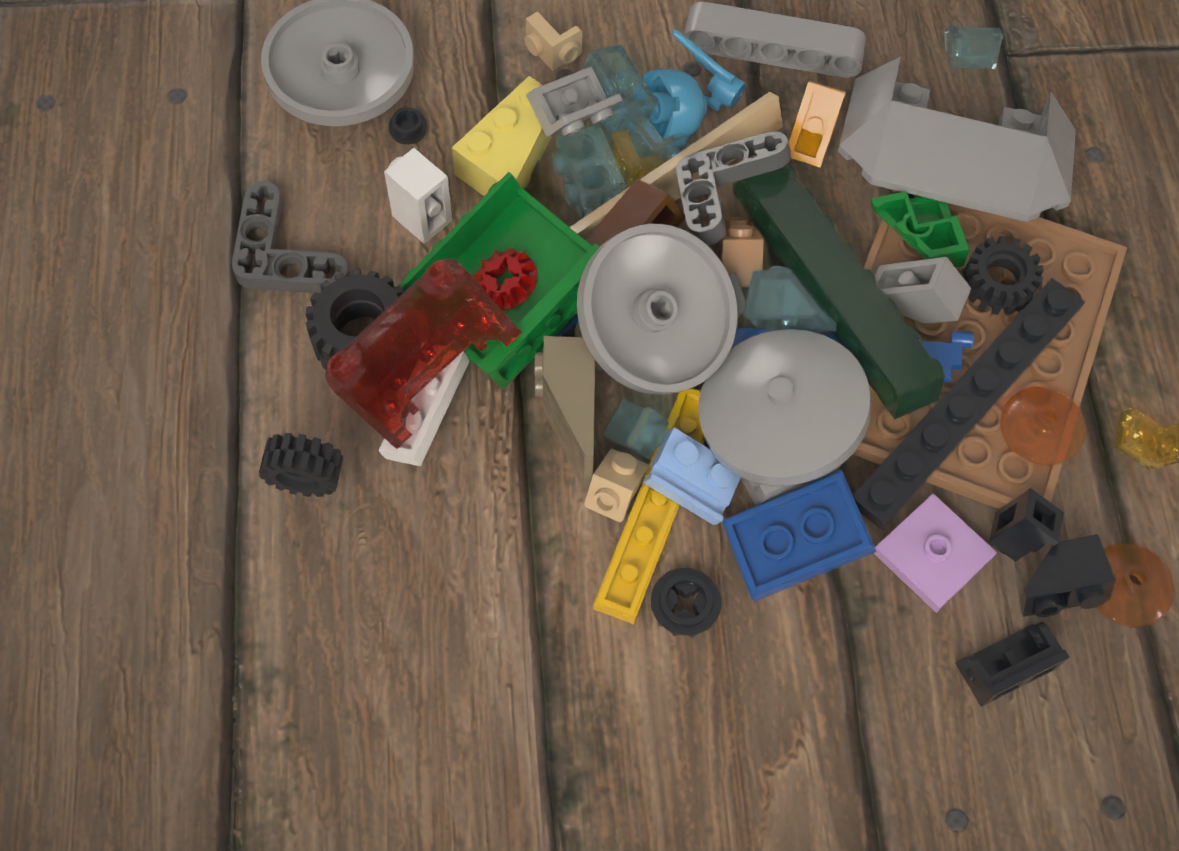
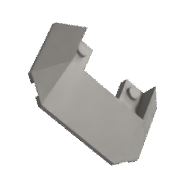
M901 57L855 79L838 152L847 161L854 159L863 168L861 175L871 185L900 192L907 191L908 194L1024 222L1039 218L1041 211L1053 207L1057 211L1069 206L1071 201L1076 130L1052 92H1050L1041 115L1033 114L1025 109L1004 107L999 119V125L927 109L930 89L922 88L913 83L896 82Z

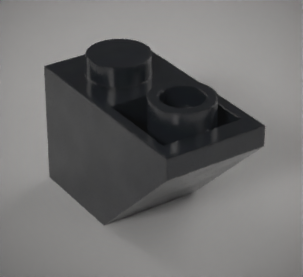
M1098 534L1060 541L1051 547L1023 591L1020 608L1023 617L1031 615L1050 617L1058 614L1062 609L1077 606L1091 609L1110 600L1116 580Z

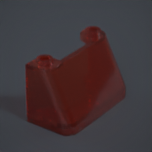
M454 259L439 260L431 264L422 277L342 351L331 357L327 364L325 378L337 396L393 447L398 449L412 436L406 427V418L409 412L415 415L419 411V408L411 400L472 342L482 352L488 347L485 344L486 341L499 340L507 347L522 332L458 261Z

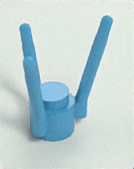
M673 30L672 36L694 54V59L714 75L707 87V91L712 93L711 97L705 96L707 106L717 112L723 105L732 109L740 100L746 88V83L721 67L678 30Z

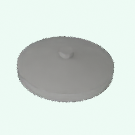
M311 0L290 10L276 22L264 41L261 54L264 79L274 100L291 115L306 122L324 126L358 124L386 112L406 92L412 80L415 66L412 40L404 23L392 11L371 0Z
M645 224L629 228L601 245L592 255L582 273L577 294V314L583 339L600 367L609 376L628 388L647 394L660 395L676 393L695 387L707 380L719 369L729 354L735 338L738 312L731 279L716 254L703 241L685 230L664 224Z
M787 329L770 331L753 336L731 348L719 369L704 381L699 397V420L710 450L733 473L750 481L767 485L800 484L830 473L843 464L856 451L867 432L870 422V388L866 374L858 360L849 350L835 340L806 330Z

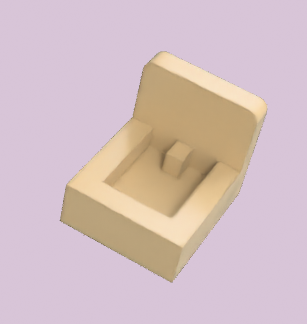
M538 11L526 18L525 44L530 53L534 56L538 55L552 71L564 64L573 62L581 54L582 30L578 26L559 35Z
M611 448L593 474L584 503L585 507L617 522H622L626 517L631 499L645 478L649 464L637 460L628 453L619 452Z

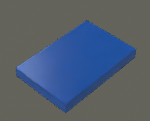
M842 470L722 520L749 594L754 602L877 552Z

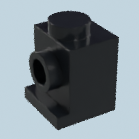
M1030 488L995 512L989 543L1015 562L1030 552L1039 551L1046 542L1053 547L1059 543L1064 512Z

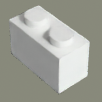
M415 148L411 149L403 157H397L390 163L384 174L392 216L425 244L453 221L448 177Z

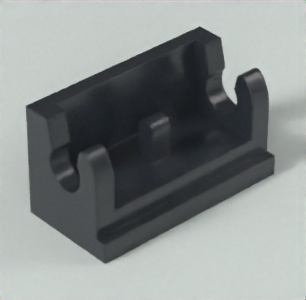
M1041 621L1035 625L1031 624L1025 627V629L968 657H964L955 664L978 703L983 707L1056 670L1070 656L1065 649H1062L1050 628Z

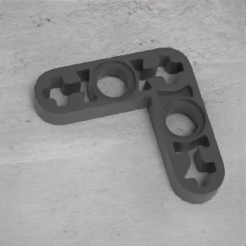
M777 131L766 132L693 153L679 161L676 172L689 233L699 238L707 246L718 243L723 239L726 234V224L718 186L784 167L791 159V150L785 134ZM742 158V161L735 165H725L726 162L732 159ZM699 172L700 179L693 181V173ZM710 195V197L703 202H692L693 199H695L698 196ZM709 217L710 225L703 227L701 218Z
M267 181L256 182L246 190L232 258V269L240 285L250 289L321 293L320 285L326 280L330 283L336 281L334 275L343 272L344 277L350 276L348 264L339 254L276 249L283 211L280 191L276 185ZM263 197H270V200H266L264 205L265 215H261L258 203L263 201ZM255 228H265L269 231L267 236L260 241H252L247 238L249 232ZM250 253L255 254L258 267L253 268L252 273H246L245 269H250L252 256ZM288 264H298L302 267L301 273L293 278H287L280 274L281 270ZM310 266H314L315 271L312 270L313 278H311ZM331 268L337 269L332 278L325 277V274H328Z

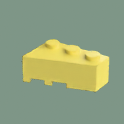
M530 76L452 147L454 174L483 196L488 193L493 184L500 181L508 172L514 176L521 188H527L531 180V173L537 161L541 160L552 136L546 137L526 97V94L533 89L543 86Z

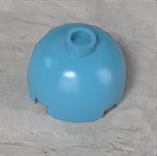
M659 68L645 73L637 96V105H644L645 117L638 118L644 138L653 146H672L681 144L694 136L707 111V101L697 81L690 74L675 69Z

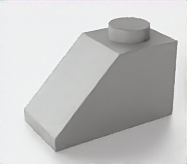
M947 257L880 265L866 298L874 304L921 323L958 321L971 287Z

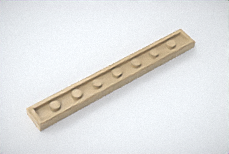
M768 92L640 180L668 193L675 202L681 198L676 172L679 161L693 153L766 132L778 131L783 127L779 97ZM732 159V160L726 162L725 165L730 164L731 162H733V161L736 160V159ZM699 172L693 173V181L700 179ZM629 187L570 228L586 240Z

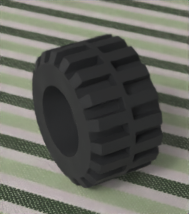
M361 269L352 270V275L344 277L343 272L334 275L336 281L332 283L327 280L320 285L322 292H314L310 298L312 306H307L305 313L308 321L306 322V327L317 360H321L322 367L328 373L334 370L335 377L343 381L347 376H350L352 383H361L362 378L368 377L371 383L379 381L377 375L384 373L388 377L395 373L393 366L396 364L402 367L407 361L405 353H411L413 348L412 339L414 338L408 299H405L402 288L400 286L394 287L393 279L388 276L379 279V274L376 271L369 270L367 275H362ZM370 317L381 321V324L374 331L363 336H349L340 332L348 322L357 318Z

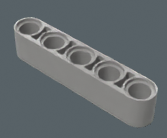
M697 2L690 6L683 34L706 54L845 78L854 77L862 70L866 44L864 32L854 27L710 2Z

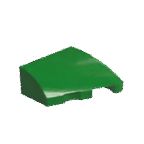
M907 191L871 198L870 205L872 210L925 260L947 257L954 267L965 265L969 247L958 217L951 216L946 202L921 196L909 199Z

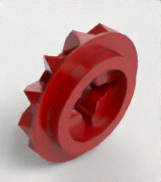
M511 247L504 252L494 250L493 256L487 261L481 260V268L477 273L473 274L475 279L474 291L486 306L497 310L512 309L525 302L533 293L538 279L537 269L531 258L525 251L521 253ZM508 267V271L513 277L505 279L504 284L501 285L496 276H503Z

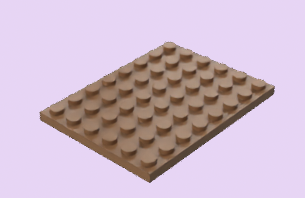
M893 190L892 194L899 193L900 191ZM908 194L909 199L920 197L917 195ZM947 203L951 216L958 217L969 247L965 265L955 267L961 276L977 245L980 243L984 245L986 239L993 237L996 243L999 236H1007V243L1011 244L1013 238L1020 240L1018 247L1023 249L1026 244L1031 246L1032 250L1029 255L1038 254L1040 257L1038 265H1043L1044 271L1041 275L1043 279L1033 298L1053 278L1085 301V304L926 482L999 510L1030 488L1051 503L1127 247L1041 217L1024 222ZM883 219L838 335L950 343L951 331L973 332L974 337L972 348H962L961 370H951L950 383L867 377L871 396V417L867 432L861 444L852 455L879 465L884 462L1021 312H1018L1015 308L1011 315H1005L1004 308H1002L998 315L991 314V306L987 305L983 311L978 308L981 302L979 299L972 303L967 297L958 321L921 323L870 302L866 295L880 265L925 260ZM1002 267L988 268L989 275L995 281L1005 285L1017 283L1015 276L1007 269Z

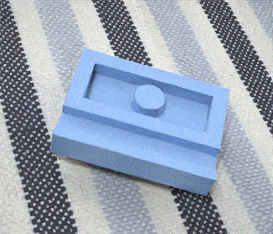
M673 427L666 432L652 462V469L649 475L645 477L643 483L712 525H716L722 522L724 518L722 516L723 512L729 506L741 476L726 468L709 448Z

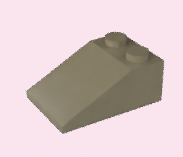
M544 336L543 352H535V396L543 397V412L582 488L589 489L592 480L594 455L595 359L588 350L583 337Z

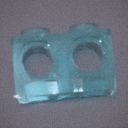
M600 124L582 129L568 137L563 135L556 136V153L551 154L553 168L557 176L563 175L566 182L564 193L567 203L570 207H576L580 219L626 189L625 181Z

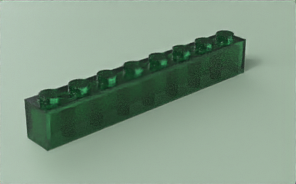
M787 163L780 169L733 182V193L840 344L858 360L866 374L869 385L894 420L938 401L945 379L942 365L936 358L930 357L922 346L916 330L906 325L899 315L895 302L891 298L885 297L877 286L873 273L869 269H864L856 258L852 245L848 241H843L835 230L831 217L828 214L822 213L815 203L812 192L808 188H804L798 181L791 164Z

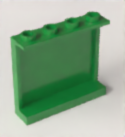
M508 172L500 181L493 184L488 193L476 206L466 212L460 219V222L433 246L431 252L405 275L403 281L398 286L404 291L405 299H408V302L460 351L465 352L474 364L504 390L535 358V352H540L544 348V336H556L577 314V294L582 273L588 261L600 246L596 243L593 246L590 245L521 188L514 176ZM511 247L521 253L525 251L534 262L538 274L537 284L531 296L525 302L512 309L497 310L486 306L474 291L475 279L473 274L477 273L481 268V260L487 261L493 256L494 250L504 252ZM507 267L503 276H496V279L503 285L505 279L512 278L513 276Z

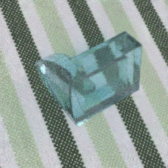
M962 25L948 26L944 31V40L950 70H958L959 68H996L1003 39L1001 29L965 28Z

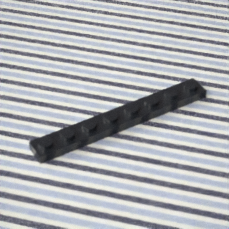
M1051 278L853 494L860 513L879 529L883 530L1074 318L1085 304V301Z

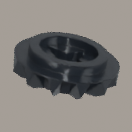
M691 568L674 569L664 574L654 585L651 594V611L658 625L670 631L673 636L683 635L693 638L699 633L709 631L719 616L721 610L720 592L714 581L701 571ZM699 593L693 603L695 614L693 612L690 613L687 609L680 612L677 611L674 614L678 604L676 594L686 599Z

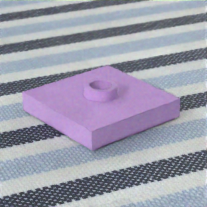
M934 494L929 496L875 547L877 552L874 553L936 613L997 554L987 542Z

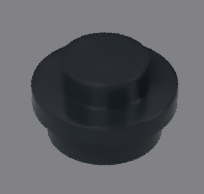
M404 107L398 109L389 121V133L400 144L409 145L417 143L426 135V120L414 108Z

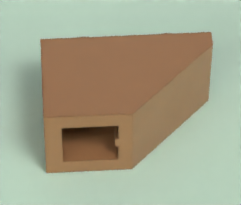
M742 216L725 217L726 234L723 239L715 243L716 256L722 262L728 275L736 272L741 287H762L764 239L754 223L748 222V218Z

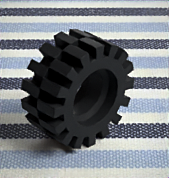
M999 236L996 243L993 237L986 239L984 245L982 243L977 245L962 275L971 287L968 299L972 303L979 299L981 302L978 308L983 311L987 305L991 306V314L998 315L1002 308H1004L1005 315H1011L1015 308L1018 312L1024 309L1040 286L1043 279L1041 275L1044 271L1043 265H1038L1040 261L1039 255H1029L1032 250L1031 246L1026 244L1023 249L1018 247L1020 240L1013 238L1011 244L1007 243V236ZM1002 267L1007 269L1015 276L1017 283L1005 285L995 281L989 275L988 268Z
M284 433V437L280 434H275L273 438L269 437L267 439L259 469V477L264 479L266 484L276 485L275 489L280 491L287 489L290 494L296 495L299 492L307 497H311V494L317 497H324V494L331 495L333 491H336L343 455H341L339 449H333L334 445L329 442L322 444L321 439L316 437L312 440L306 439L307 435L303 434L294 437L292 433Z

